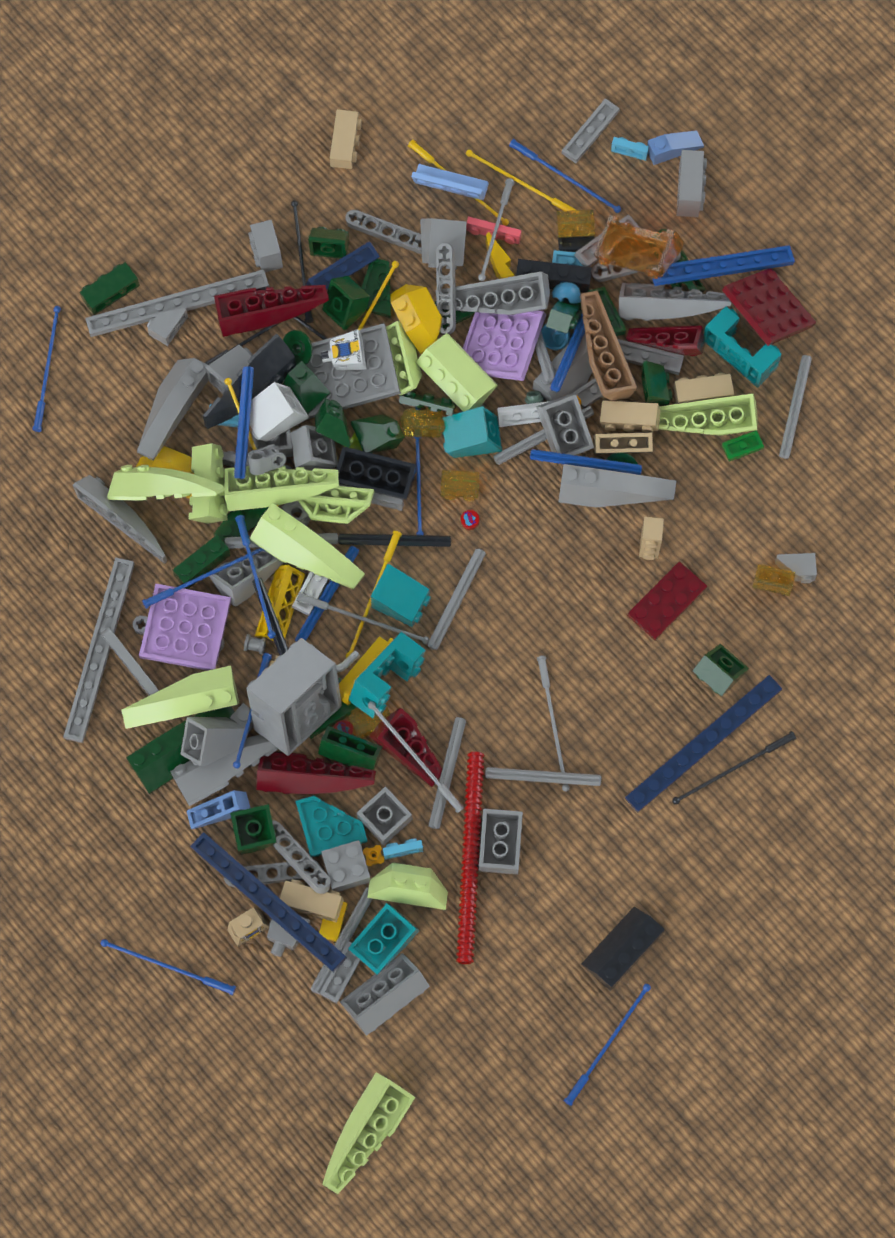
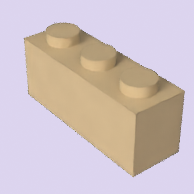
M336 111L330 152V167L352 169L353 162L356 163L357 161L355 146H359L357 130H361L362 119H359V114L356 111Z
M718 373L709 377L701 375L694 379H678L674 383L676 404L734 396L731 374Z
M602 401L600 423L608 431L623 429L627 432L642 430L645 433H652L659 429L661 409L657 403Z
M652 433L593 435L594 454L653 452Z
M644 517L639 557H643L645 560L658 559L662 542L663 518Z
M293 879L291 882L285 880L280 899L296 912L337 922L344 902L343 897L337 891L329 890V892L319 894L311 887L304 886L302 882Z

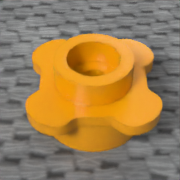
M375 845L373 848H364L363 854L366 856L365 862L367 866L384 862L380 845Z

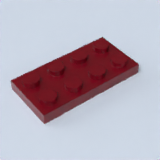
M679 561L627 613V616L656 641L707 589V585Z

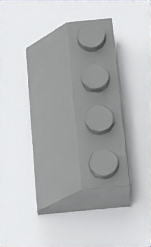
M402 953L378 975H373L342 999L340 1003L367 1036L430 986L420 970Z

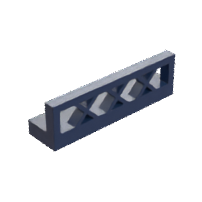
M369 241L309 278L306 284L307 286L326 285V290H328L331 279L351 276L377 260L380 256Z

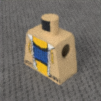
M253 907L230 921L227 930L239 947L268 929L269 924L261 911Z

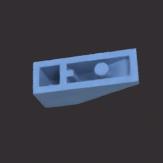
M688 131L658 136L648 140L647 146H649V157L653 165L681 156L682 150L695 151L704 147V144L697 131Z
M234 790L191 808L186 812L191 829H196L231 819L230 813L250 809V804L246 792Z

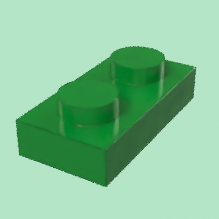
M756 430L723 442L722 448L730 462L762 450L764 445Z

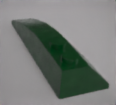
M229 706L198 713L193 717H227L230 719L235 711ZM186 721L173 727L126 757L149 794L174 779L170 771L174 770L176 766L191 761L181 755Z

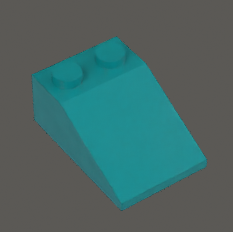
M386 903L348 949L378 975L411 942L420 930L392 905Z

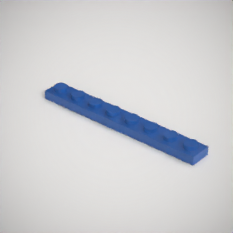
M788 245L651 266L650 272L654 285L659 286L793 265L795 260L791 247Z

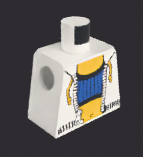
M354 330L331 339V350L321 352L322 362L332 361L336 370L366 369L363 339L359 330Z

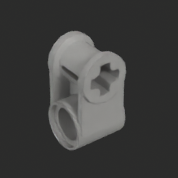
M273 444L258 450H252L248 453L249 471L253 475H261L280 468L285 464L286 457Z

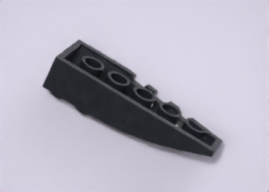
M275 334L248 360V366L254 368L252 399L272 383L282 384L288 373L296 367L294 354L278 334ZM242 369L237 373L238 378L232 385L239 405ZM228 385L225 388L223 397H218L204 413L205 428L210 429L239 414Z

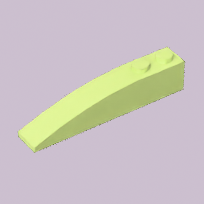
M754 394L660 406V430L710 435H727L757 430L758 417Z
M124 465L121 466L120 470L114 472L107 498L108 500H147V497L156 496V499H164L172 495L175 498L189 496L190 493H192V497L216 496L225 491V486L209 479L174 469L149 467V465H140L138 467Z
M246 466L245 479H236L234 477L235 468H225L224 495L228 511L270 507L272 503L282 505L321 494L339 486V472L333 469L314 468L312 471L305 470L304 467H296V470L286 469V466H282L261 475H253L249 471V466Z
M273 503L263 514L250 537V541L281 562L293 564L302 570L306 569L315 575L324 576L333 582L354 589L365 575L363 571L336 548Z
M227 666L192 674L122 709L125 728L238 705L239 699L232 667Z
M376 1072L343 1128L322 1185L339 1194L356 1175L355 1171L369 1161L367 1158L374 1150L378 1151L382 1146L381 1142L395 1132L415 1097Z

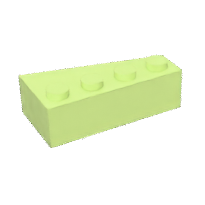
M213 443L192 447L191 470L194 475L225 486L222 447ZM225 491L216 496L190 497L189 504L193 505L192 513H189V520L207 524L228 520Z

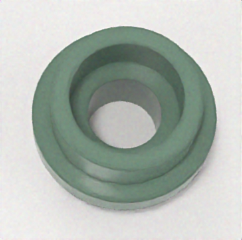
M530 391L525 397L527 404L544 401L540 391Z

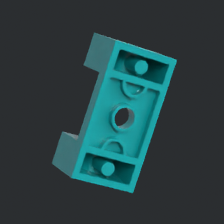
M725 306L706 325L704 342L758 388L778 368L782 354L777 346L765 344L752 357L746 348L740 347L735 338L732 337L737 331L736 324L740 318L735 310Z
M401 632L355 680L349 701L372 719L377 714L373 709L368 708L369 702H374L376 708L382 714L387 707L385 703L390 698L388 693L391 686L380 679L382 675L386 676L392 670L405 681H408L411 677L415 678L421 671L420 666L425 660L423 656L426 650Z

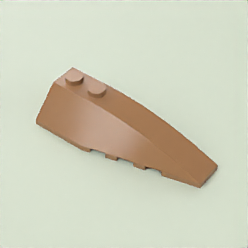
M598 291L582 293L580 300L589 363L602 396L611 401L629 399L637 386Z

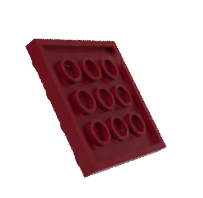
M771 268L725 285L722 289L724 294L768 346L810 329L816 324L811 314L806 311L800 301Z

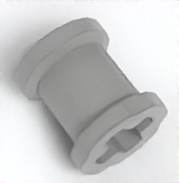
M247 634L244 651H257L263 655L266 638H255Z

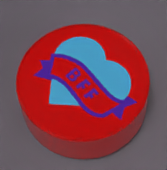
M473 510L463 512L460 519L462 527L467 530L475 529L479 525L478 513Z
M341 720L335 724V729L353 735V726L349 721Z

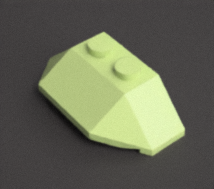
M396 321L386 326L401 392L399 395L401 396L416 389L422 373L420 366L416 363L418 360L416 348L405 333L400 321Z
M338 486L321 494L298 500V502L311 520L348 524L370 507L374 489Z
M392 862L370 880L367 898L446 910L448 891L431 868Z

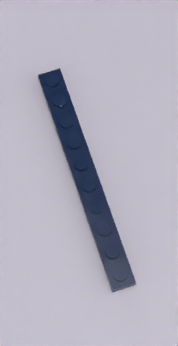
M768 675L629 793L625 800L639 813L780 693L782 687Z
M204 832L190 846L191 849L333 973L347 959L341 951Z

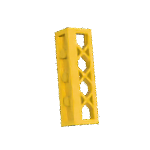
M281 565L275 571L268 592L284 639L294 612L292 605L301 590L305 573L290 565ZM292 573L298 576L294 585L291 582ZM287 591H290L291 600L289 602H287L285 598V594ZM284 608L286 616L285 619L281 620L279 613ZM262 611L255 637L270 639L268 637L267 623Z
M379 636L339 683L342 702L349 705V697L355 680L394 640L393 638H390L387 642Z

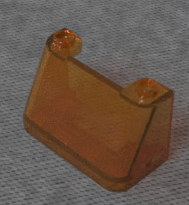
M610 215L594 252V256L599 260L598 262L604 266H609L610 264L645 273L654 279L662 277L682 251L685 244L679 234L671 229L658 233L634 227L629 222L620 223L618 216Z

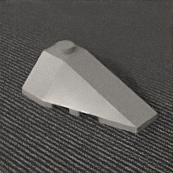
M264 551L252 556L257 576L262 578L263 583L284 563ZM249 558L209 576L222 596L231 597V604L235 607L256 592L252 583L254 576ZM229 562L223 563V564H221L220 566H218L217 568H219V567H221V566H223V565H225V564H227V563H229Z

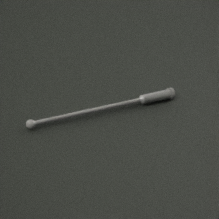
M507 178L500 201V211L482 272L478 276L480 281L486 279L485 272L503 210L508 203L511 189L514 185V180L511 178Z
M299 592L296 600L324 610L330 609L397 633L402 632L406 636L421 640L424 644H428L430 640L427 636L421 637L330 606L327 602L304 595Z
M539 656L537 661L542 685L546 691L560 770L565 773L549 691L550 681L546 656ZM563 784L562 790L568 791L570 789L569 785Z
M369 702L368 708L373 709V711L391 730V732L396 736V738L402 743V745L408 750V752L426 771V773L431 777V779L437 784L438 790L455 808V811L459 813L464 808V805H461V803L455 798V796L449 791V789L437 780V778L432 774V772L426 767V765L408 746V744L403 740V738L397 733V731L379 712V710L376 708V704L374 702Z

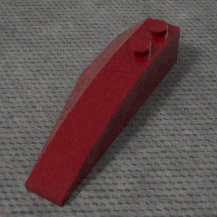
M326 285L301 286L300 289L286 286L284 289L274 290V287H266V290L248 288L214 296L223 337L281 323L329 301Z
M275 751L269 756L263 755L259 761L256 790L282 792L283 794L340 792L373 785L375 783L376 771L353 765L347 768L342 763L336 761L333 764L325 763L324 759L318 757L316 760L308 759L307 755L300 753H291L287 756L283 752Z

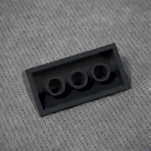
M344 446L336 469L339 472V484L355 488L374 489L375 493L407 500L412 490L417 472L416 464Z
M633 907L581 965L611 991L663 935L665 929L651 916Z

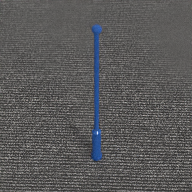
M512 139V141L510 142L509 147L516 149L517 151H519L520 153L527 156L533 161L536 160L540 162L547 168L551 169L552 171L567 179L574 185L578 186L582 190L594 196L601 202L613 208L615 213L621 212L620 206L613 205L612 203L608 202L604 198L592 192L585 186L573 180L566 174L562 173L558 169L546 163L545 161L540 159L536 153L521 145L515 139Z
M59 306L54 307L55 314L41 398L37 404L35 422L32 428L35 432L42 431L41 426L45 408L44 397L58 313L61 311Z
M415 407L412 408L414 438L416 439L418 531L416 535H424L421 517L419 441L421 438L422 411L421 408Z
M239 515L235 520L238 524L243 545L246 546L269 631L268 637L273 639L276 634L272 631L251 554L250 539L244 521L245 517Z
M259 548V549H257V550L251 552V554H252V556H253V555H255V554H257V553H260V552H262V551H264V552H266V551H265L264 549H262V548ZM248 554L174 589L169 588L146 600L143 599V605L147 609L149 606L174 595V592L249 558Z
M264 653L262 655L258 677L269 666L272 659L271 654ZM251 709L238 755L233 763L235 769L241 766L240 759L252 720Z
M106 939L101 940L100 944L102 947L108 946L202 981L205 985L230 993L232 996L236 990L234 985L231 986L207 976H198L109 943Z
M649 984L643 985L642 992L588 1071L582 1074L567 1098L563 1100L569 1106L573 1105L574 1100L589 1080L588 1076L642 997L646 992L650 991L651 986Z

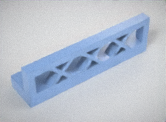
M418 164L417 171L412 172L411 176L416 184L483 201L489 185L488 181L422 164Z

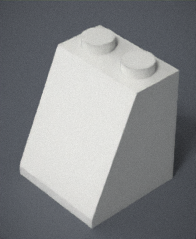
M276 382L268 386L251 401L250 426L253 429L251 432L257 440L267 442L309 418L291 388Z

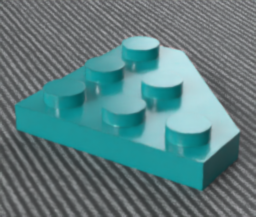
M316 796L296 801L311 858L322 855L321 851L358 840L360 844L368 842L363 822L345 814V812L325 803Z

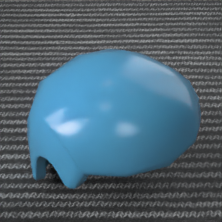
M560 283L552 291V298L557 297L560 302H562L563 298H568L570 303L581 302L580 289L573 283Z
M546 323L541 329L546 347L556 351L564 349L569 343L570 332L564 333L546 327Z

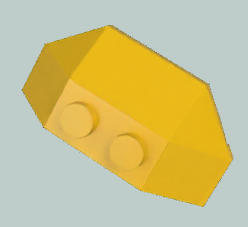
M405 284L390 294L391 304L405 333L422 355L430 345L438 340L442 316L427 287Z
M163 446L154 461L143 456L136 465V467L149 465V467L174 469L194 474L191 470L192 457L166 446ZM190 493L189 496H186V498L190 499V497H192V493Z

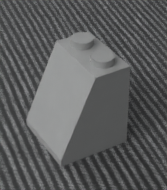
M433 218L420 219L422 263H427L428 267L436 268L437 247L442 243H447L453 246L455 250V270H457V266H463L467 222ZM445 248L442 254L445 255V262H450V260L446 259V253H449V250Z
M237 345L206 367L209 382L223 394L227 387L224 380L231 378V385H233L238 378L237 373L241 369L243 370V367L249 365L248 360L253 355L252 352L246 347L242 348L240 345Z
M187 717L181 755L199 766H206L239 750L245 727L227 717Z

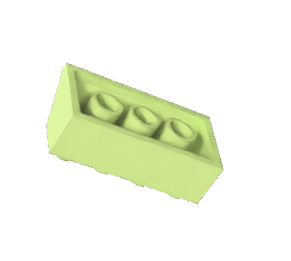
M448 333L430 345L416 361L463 412L480 407L497 387L493 379Z

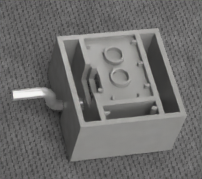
M303 638L294 642L283 655L278 656L276 661L270 667L265 668L262 674L256 680H252L246 688L250 708H252L251 715L254 730L289 756L342 706L337 673L347 669L360 657L359 653L354 651L342 663L336 665L335 662Z

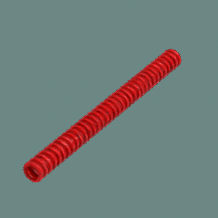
M470 752L467 754L469 757L467 763L469 765H467L468 771L466 772L468 775L466 777V781H468L466 783L467 789H465L467 793L465 798L467 800L464 807L466 811L464 816L466 818L463 825L465 829L463 834L465 836L462 843L464 847L462 849L464 853L462 858L464 860L461 861L463 865L461 867L463 871L461 877L463 878L460 880L462 883L460 885L462 889L460 895L462 896L459 898L461 901L459 913L461 914L458 916L460 919L458 931L460 933L457 934L459 938L457 940L459 944L457 950L459 951L456 953L458 956L456 962L459 964L474 963L472 959L474 957L472 951L475 950L473 947L475 935L473 933L476 931L474 928L476 926L474 922L476 916L474 914L477 912L475 910L477 904H475L477 898L475 896H477L476 890L478 889V886H476L478 880L476 878L479 871L477 867L479 862L477 860L479 859L478 853H480L478 849L480 847L478 843L480 841L479 835H481L479 831L481 829L479 825L481 819L479 818L482 817L480 813L482 811L480 807L482 801L480 800L483 799L481 795L483 793L481 789L483 784L481 782L484 780L482 778L484 775L482 771L484 766L482 764H484L483 758L485 757L482 752Z

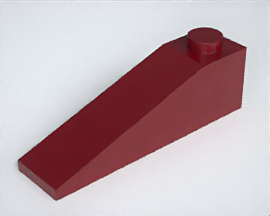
M702 326L629 328L626 340L629 342L681 355H702L705 346Z
M398 708L385 719L438 780L442 773L439 762L434 753L429 749L425 737L420 733L416 721L402 708ZM380 721L369 737L426 784L433 787L435 782L385 723Z

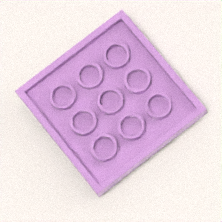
M532 311L515 315L475 312L463 349L490 377L524 381L546 314L544 311Z
M156 584L153 596L169 588L174 589L176 587ZM181 589L174 592V595L151 605L139 658L208 671L216 669L231 597Z

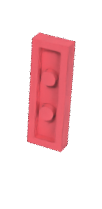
M468 216L466 231L473 235L481 234L486 236L488 232L493 235L496 223ZM499 224L495 240L500 239L508 244H519L522 230Z

